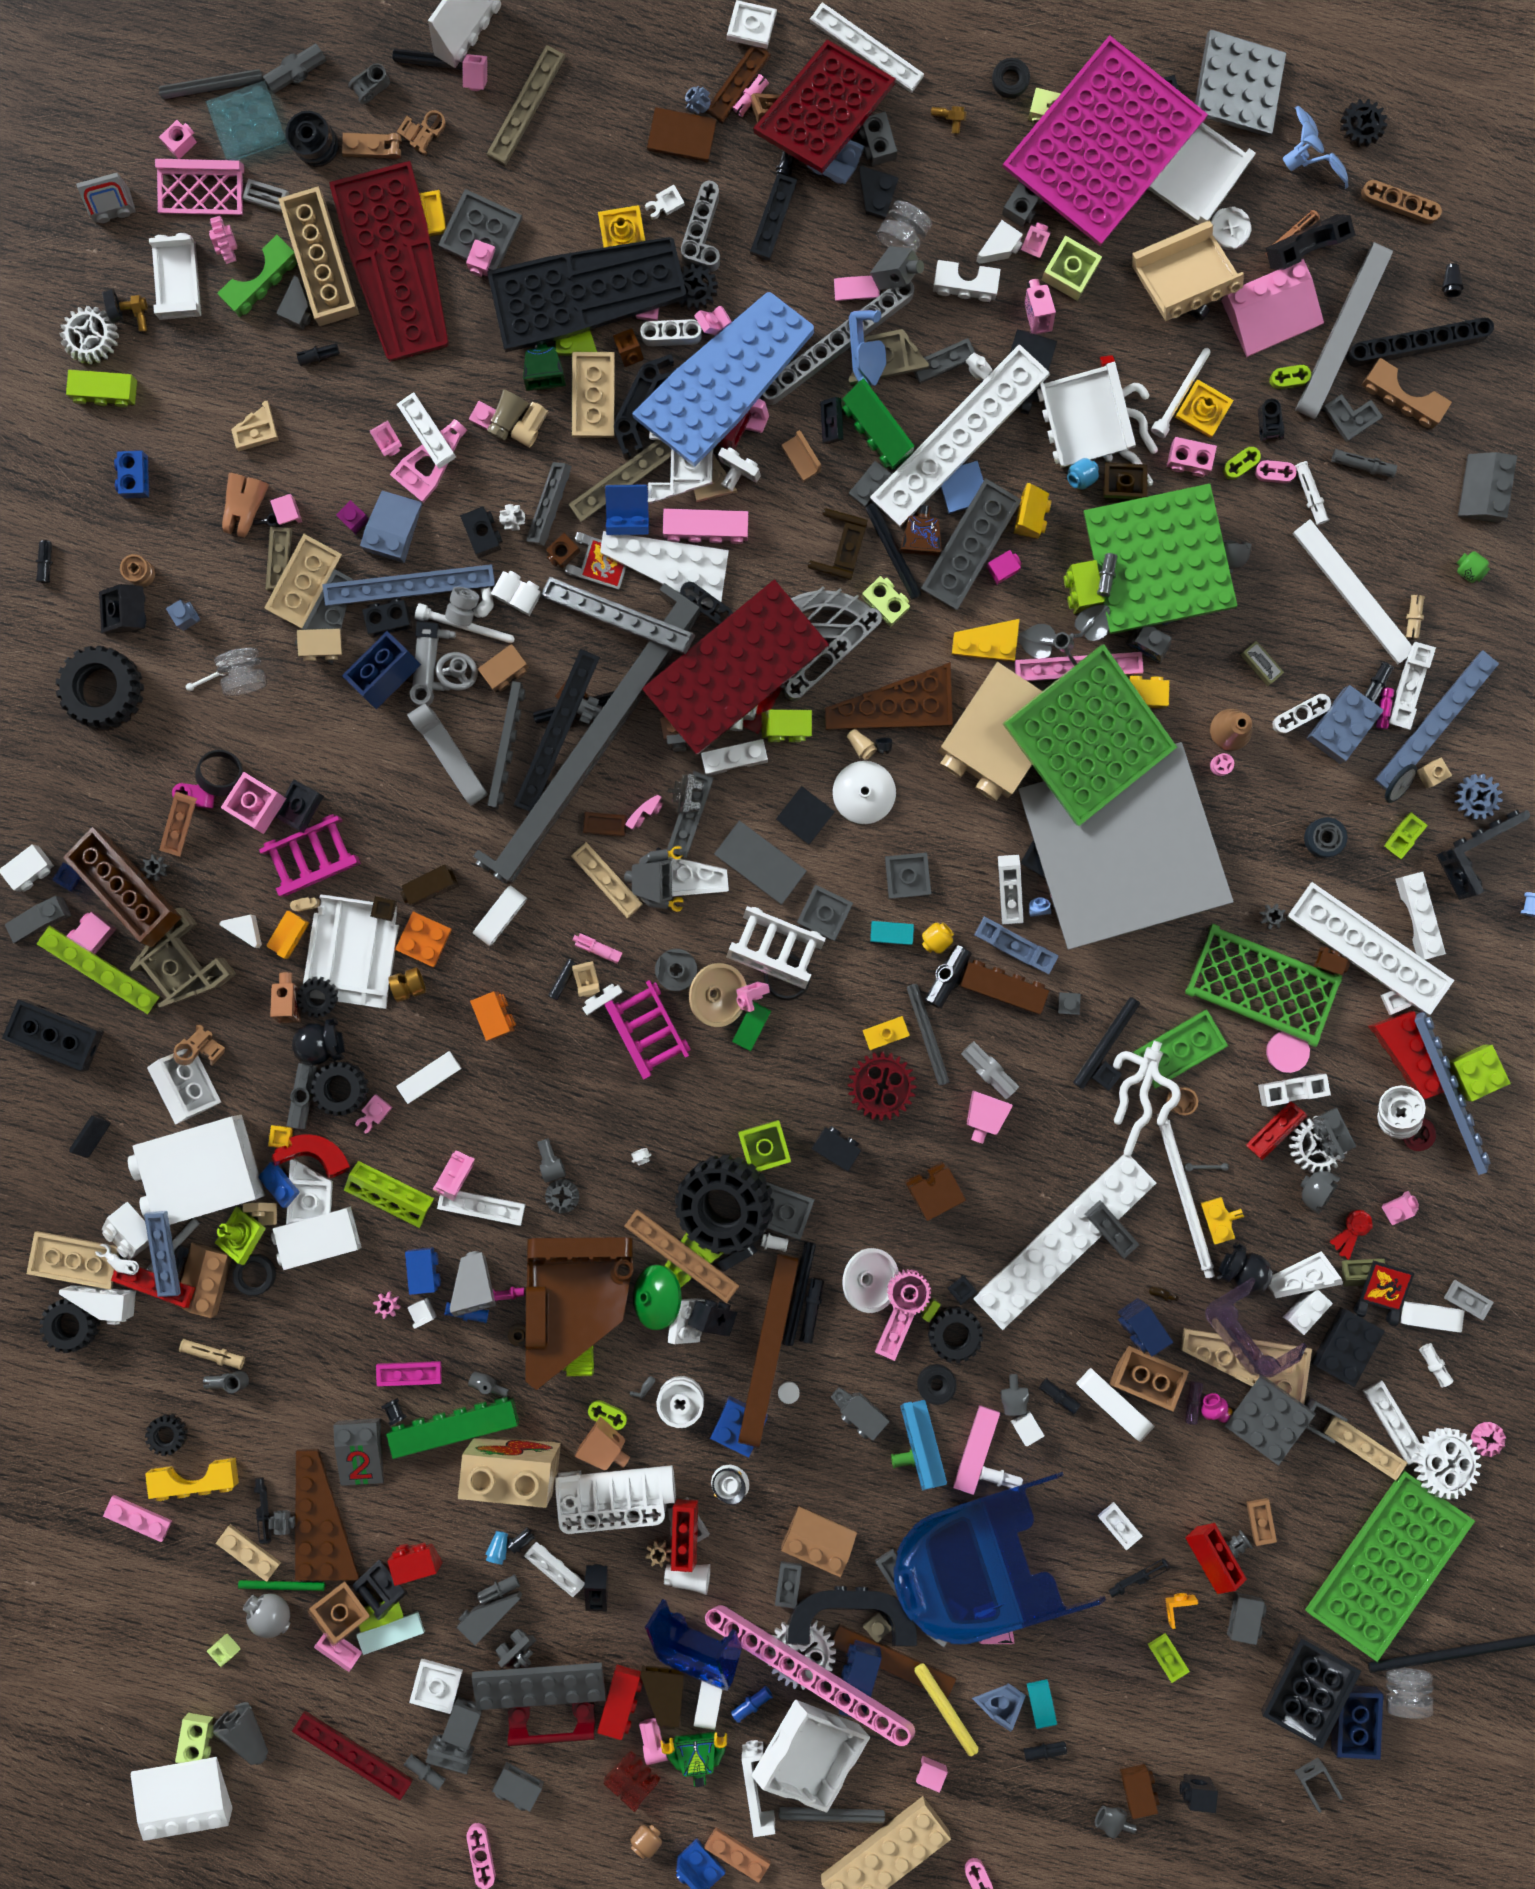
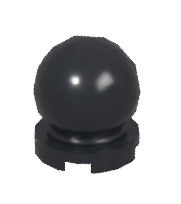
M337 1019L326 1020L325 1026L307 1024L298 1029L293 1036L292 1050L300 1062L307 1065H319L326 1062L330 1056L334 1061L344 1059V1055L341 1054L345 1052L342 1032L337 1033L335 1025L339 1024Z
M1236 1242L1233 1245L1235 1250L1232 1254L1227 1253L1218 1269V1272L1222 1274L1221 1276L1218 1275L1217 1279L1224 1283H1228L1231 1280L1233 1286L1241 1293L1258 1295L1264 1292L1271 1284L1273 1272L1270 1263L1259 1254L1253 1252L1246 1253V1246Z

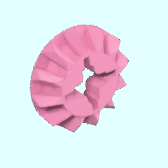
M1483 1422L1477 1425L1471 1434L1472 1446L1478 1448L1476 1452L1480 1455L1492 1457L1493 1455L1500 1454L1502 1448L1505 1447L1506 1436L1503 1429L1497 1424ZM1490 1434H1492L1491 1438L1494 1439L1496 1443H1489L1488 1445H1486L1487 1442L1483 1438H1481V1436L1489 1437Z

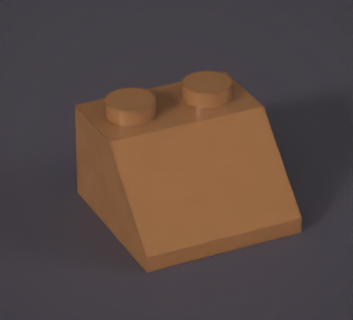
M345 1581L308 1610L310 1616L333 1647L370 1617Z

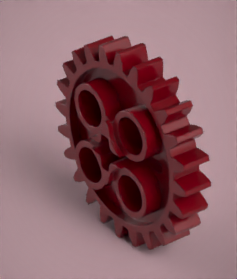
M881 1051L880 1057H877L876 1053L873 1052V1059H869L865 1055L866 1062L862 1063L858 1060L860 1068L853 1067L852 1070L856 1074L849 1075V1078L854 1080L853 1083L847 1084L848 1087L853 1088V1091L849 1092L848 1095H855L851 1102L859 1103L856 1108L857 1110L865 1109L864 1116L871 1112V1119H874L876 1114L879 1115L880 1121L883 1120L884 1115H887L888 1119L891 1120V1113L899 1117L898 1110L901 1109L906 1112L904 1104L911 1105L912 1103L908 1098L915 1097V1094L910 1091L917 1088V1086L911 1084V1081L915 1080L916 1077H909L908 1075L913 1070L905 1069L907 1062L899 1063L900 1056L893 1060V1053H890L887 1058L883 1051ZM872 1067L880 1069V1076L876 1079H872L869 1076V1070ZM888 1068V1074L885 1079V1084L888 1087L882 1090L879 1104H875L879 1092L876 1084L882 1082L884 1070ZM898 1073L901 1077L900 1083L896 1085L891 1084L889 1081L890 1075ZM867 1087L874 1089L875 1094L871 1099L863 1097V1091ZM888 1093H892L895 1097L892 1105H886L883 1101L884 1096Z

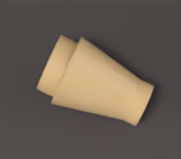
M857 729L852 730L847 735L859 758L867 760L877 751L875 743Z

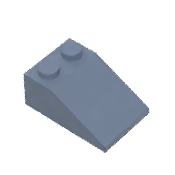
M381 491L365 527L360 547L365 552L405 563L423 503Z

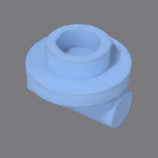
M1038 897L1030 901V917L1051 914L1050 902L1047 899Z

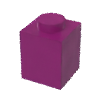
M351 500L336 514L339 520L355 535L369 520L367 515Z

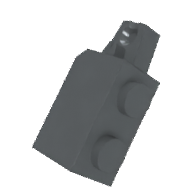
M838 1387L831 1395V1398L840 1408L841 1418L847 1424L851 1425L853 1423L859 1428L857 1432L864 1439L869 1437L873 1441L890 1422L889 1418L860 1392L850 1394L841 1387Z

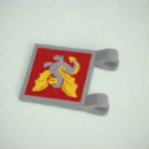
M577 532L575 541L589 546L582 568L568 564L565 573L619 590L627 566L600 554L602 540Z

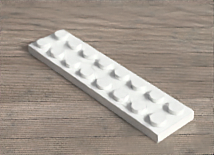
M1313 882L1309 884L1287 916L1289 920L1334 951L1340 952L1348 961L1420 1011L1425 1012L1428 1016L1431 1015L1454 982L1452 978Z

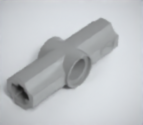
M974 1041L961 1053L968 1063L976 1069L977 1074L986 1083L991 1084L1005 1099L1009 1098L1018 1089L1019 1086L1003 1071L1002 1066L994 1058L989 1057Z

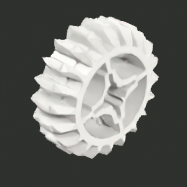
M86 306L85 311L78 307L77 314L70 311L72 317L70 319L65 317L67 325H61L64 332L59 333L60 337L63 338L61 344L66 347L65 351L71 354L74 360L78 359L83 364L87 361L88 364L92 365L94 359L97 363H100V357L108 359L106 353L108 351L114 353L111 346H118L117 342L113 339L119 338V335L115 332L117 326L112 324L109 317H107V313L105 311L100 312V309L94 307L92 310L90 306ZM99 322L102 323V325H103V328H104V336H102L100 333H98V330H99L98 323H99ZM75 335L80 338V349L75 344Z
M1308 1117L1305 1118L1306 1125L1301 1122L1299 1124L1301 1129L1295 1128L1293 1130L1297 1134L1296 1137H1289V1139L1294 1140V1144H1289V1148H1295V1151L1291 1152L1290 1155L1293 1157L1298 1156L1294 1162L1296 1164L1302 1162L1301 1168L1304 1170L1308 1168L1311 1173L1315 1169L1316 1171H1323V1168L1325 1171L1330 1172V1165L1337 1168L1336 1160L1341 1162L1343 1160L1326 1155L1322 1147L1324 1142L1321 1136L1318 1137L1315 1133L1311 1132L1314 1122ZM1304 1137H1306L1308 1145L1303 1151L1302 1143ZM1316 1141H1321V1143L1319 1144V1146L1321 1147L1320 1149L1315 1148L1317 1145ZM1319 1153L1325 1160L1312 1162L1308 1157Z

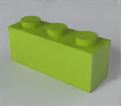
M68 370L66 395L77 404L94 402L96 405L106 406L107 403H114L118 407H128V405H135L137 380L132 374Z

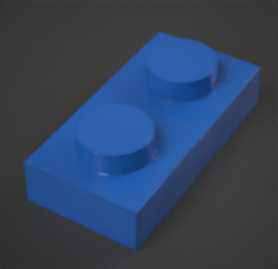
M270 1162L258 1176L282 1208L288 1207L300 1193L279 1165L275 1166L273 1162Z

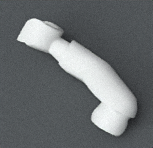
M100 1244V1246L107 1249L105 1254L99 1251L95 1252L97 1256L105 1257L107 1262L119 1273L134 1275L139 1270V1265L136 1261L121 1260L116 1254H112L111 1247L108 1244Z

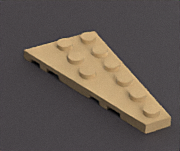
M1184 1328L1181 1344L1182 1351L1250 1386H1253L1262 1374L1304 1404L1312 1354L1311 1348Z

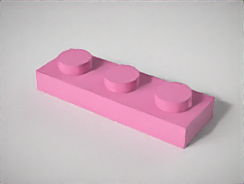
M116 1495L111 1497L103 1515L105 1518L160 1542L164 1540L172 1523V1520Z

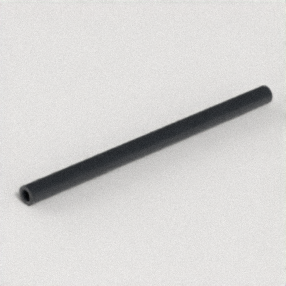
M1535 1634L1378 1660V1662L1372 1661L1368 1662V1669L1370 1673L1535 1646Z

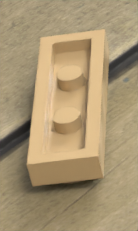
M231 1524L216 1542L218 1546L266 1582L281 1564L279 1560Z

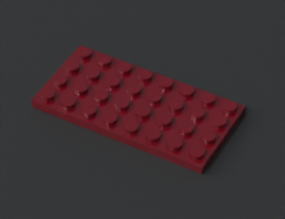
M774 579L691 647L686 655L683 654L644 686L642 690L695 754L698 755L828 648L829 644Z

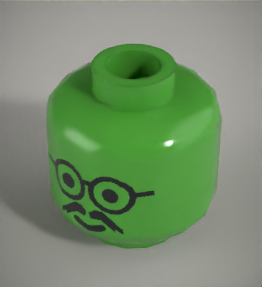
M1475 551L1469 555L1464 553L1457 562L1459 565L1457 573L1470 583L1480 582L1490 570L1488 567L1489 561Z

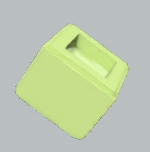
M225 1634L207 1652L222 1667L240 1650V1647L229 1634Z

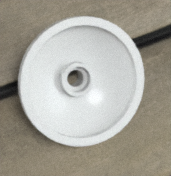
M858 761L846 766L838 774L833 785V800L837 810L847 820L857 824H871L881 820L890 812L895 802L896 788L892 776L884 767L871 761ZM863 787L868 788L869 793L867 795L861 793Z
M867 1248L856 1253L848 1262L843 1274V1291L847 1301L855 1309L866 1313H875L890 1304L887 1286L891 1277L894 1278V1274L898 1275L899 1271L894 1259L887 1252L876 1248Z

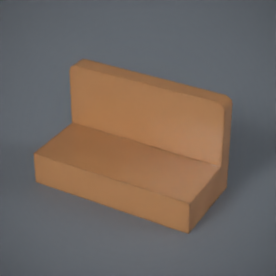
M800 430L796 432L795 437L781 445L803 482L821 472L822 465Z

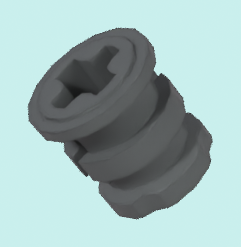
M1239 1530L1238 1536L1234 1535L1231 1537L1232 1540L1229 1542L1225 1541L1235 1559L1239 1553H1245V1549H1253L1251 1543L1241 1530Z

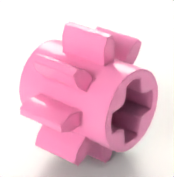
M391 1291L385 1297L380 1293L378 1295L380 1301L373 1302L374 1305H377L375 1314L380 1312L383 1314V1319L389 1313L394 1317L396 1315L394 1309L401 1308L396 1302L399 1296L392 1297ZM389 1301L391 1303L389 1308H384L385 1302Z

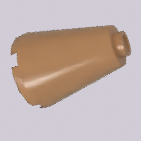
M1225 709L1219 712L1210 725L1212 740L1223 750L1234 751L1241 749L1252 737V720L1249 715L1238 709Z

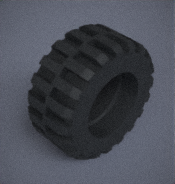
M88 646L84 648L85 651L77 650L73 652L75 657H67L64 661L66 666L64 668L60 667L58 671L61 674L60 679L56 678L55 685L60 688V690H56L57 698L61 699L59 704L62 709L66 710V714L72 719L94 729L106 730L111 726L114 728L121 726L120 722L122 721L127 723L131 719L129 715L131 713L136 714L139 710L136 707L137 703H142L143 697L140 696V691H144V684L140 683L142 676L136 670L137 666L128 657L104 646H97L96 648ZM108 669L116 677V693L107 704L101 707H93L84 698V683L94 671Z

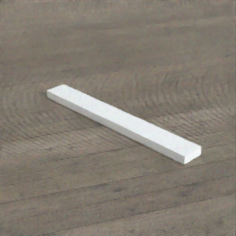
M1311 519L1292 533L1397 665L1406 659L1412 649L1410 642Z

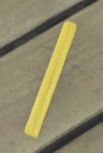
M922 1663L916 1666V1675L968 1756L971 1757L977 1754L978 1746L926 1665Z

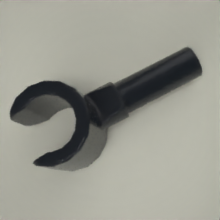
M273 513L269 514L265 519L253 520L252 525L268 524L273 527H282V525L276 523L277 519Z

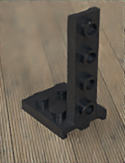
M1517 809L1506 815L1508 819L1501 821V819L1495 820L1488 824L1490 828L1486 830L1480 828L1471 833V838L1466 840L1463 837L1453 842L1454 847L1436 855L1459 900L1484 892L1482 881L1476 876L1472 869V862L1466 857L1464 852L1529 819L1530 813L1528 810L1519 812Z

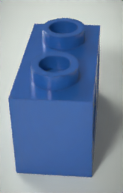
M143 451L117 452V458L114 459V467L118 474V479L115 480L116 492L124 499L148 498V455ZM134 460V466L127 468L128 462ZM131 481H135L134 488L128 489V484Z

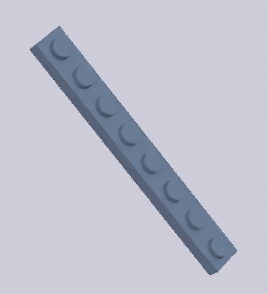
M491 564L322 585L325 606H335L452 592L454 587H464L470 590L495 587Z
M1480 651L1374 781L1387 790L1389 784L1400 770L1410 764L1416 765L1499 663L1485 651Z
M1425 1012L1418 1013L1415 1017V1023L1478 1175L1487 1173L1490 1164L1487 1152L1483 1153L1480 1134L1475 1133L1473 1129L1475 1125L1472 1115L1466 1112L1465 1098L1463 1094L1459 1095L1458 1081L1455 1075L1451 1076L1449 1059L1447 1056H1443L1441 1051L1443 1048L1439 1036L1435 1037L1434 1023L1431 1017H1427Z

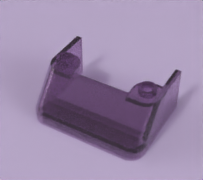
M1251 1278L1210 1303L1205 1311V1317L1248 1373L1260 1377H1274L1300 1362L1307 1346L1305 1343H1302L1277 1359L1272 1356L1263 1355L1237 1321L1239 1312L1234 1306V1303L1249 1295L1256 1281L1254 1278Z

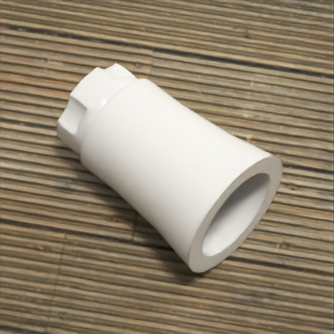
M671 1564L666 1565L664 1585L707 1595L710 1580V1564L696 1565L693 1572L671 1571Z

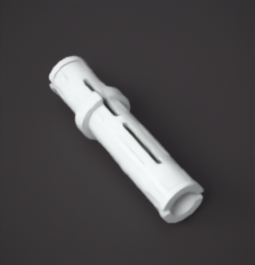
M1304 461L1295 465L1308 500L1307 506L1311 508L1316 525L1329 521L1323 505L1324 499L1319 495L1308 462Z

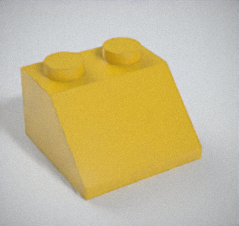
M1031 483L1026 484L1021 496L1014 534L1038 539L1041 533H1045L1047 521L1044 520L1045 512L1049 513L1052 502L1048 500V492Z

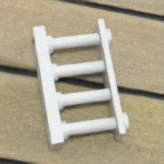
M747 906L743 918L748 920L739 943H731L726 957L805 989L811 977V974L807 973L806 969L815 947L822 949L826 938L822 937L818 932L807 931L765 914L759 908ZM757 923L768 929L759 951L755 952L748 949L747 944ZM777 931L788 937L779 959L775 960L766 954ZM795 939L807 944L800 964L796 968L786 963Z

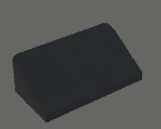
M92 1115L70 1147L69 1152L85 1158L90 1157L111 1123L100 1115Z

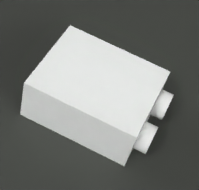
M242 1115L231 1116L133 1145L135 1155L128 1157V1167L131 1176L135 1181L142 1179L146 1196L140 1198V1209L143 1217L147 1212L167 1211L170 1225L265 1196L261 1180L258 1178L259 1172Z

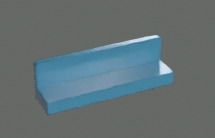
M926 1401L903 1403L900 1407L922 1491L946 1485L947 1481Z

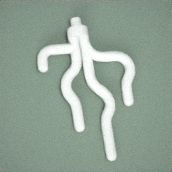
M1139 383L1129 384L1122 389L1124 397L1136 391L1142 399L1146 400L1149 398L1147 389ZM1127 408L1128 416L1135 418L1139 423V433L1145 445L1152 454L1157 453L1158 448L1148 433V422L1145 416L1136 409ZM1129 450L1119 452L1123 458L1131 461L1132 464H1142L1135 453ZM1112 454L1103 456L1106 462L1113 460ZM1148 474V487L1153 485V480Z
M1154 1041L1152 1047L1146 1048L1144 1057L1124 1051L1117 1055L1113 1063V1067L1116 1070L1121 1068L1124 1060L1140 1065L1137 1074L1127 1078L1120 1086V1105L1114 1118L1116 1125L1122 1123L1128 1108V1089L1130 1086L1143 1080L1139 1096L1144 1108V1114L1135 1122L1124 1149L1126 1157L1132 1155L1141 1129L1149 1123L1152 1117L1153 1110L1148 1098V1092L1153 1079L1160 1085L1169 1088L1172 1092L1171 1099L1163 1105L1157 1119L1159 1126L1165 1124L1169 1112L1180 1101L1181 1093L1178 1085L1159 1073L1158 1066L1163 1052L1160 1051L1162 1043Z

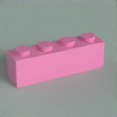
M664 509L663 537L671 542L688 539L692 543H699L701 540H709L710 543H722V540H728L732 544H743V541H748V511Z

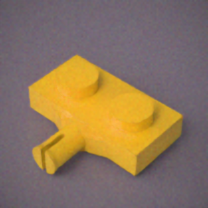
M1222 1197L1201 1203L1213 1243L1216 1245L1235 1239L1232 1221L1244 1218L1242 1210L1239 1209L1229 1213L1224 1206Z

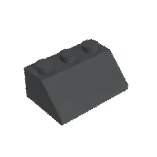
M1499 452L1468 454L1458 517L1493 523H1501L1508 517L1517 461L1516 455Z

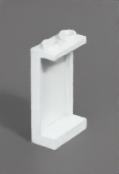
M178 233L176 236L171 237L156 235L155 238H149V244L152 246L156 292V305H153L154 314L159 320L201 316L196 242L191 235L186 233Z
M351 1207L273 1228V1233H271L272 1242L274 1245H277L279 1252L277 1254V1261L283 1267V1270L362 1248Z
M751 1740L742 1745V1765L754 1837L775 1834L774 1810L761 1812L757 1782L751 1776L755 1770L753 1761H760L764 1754L763 1742H758V1740Z

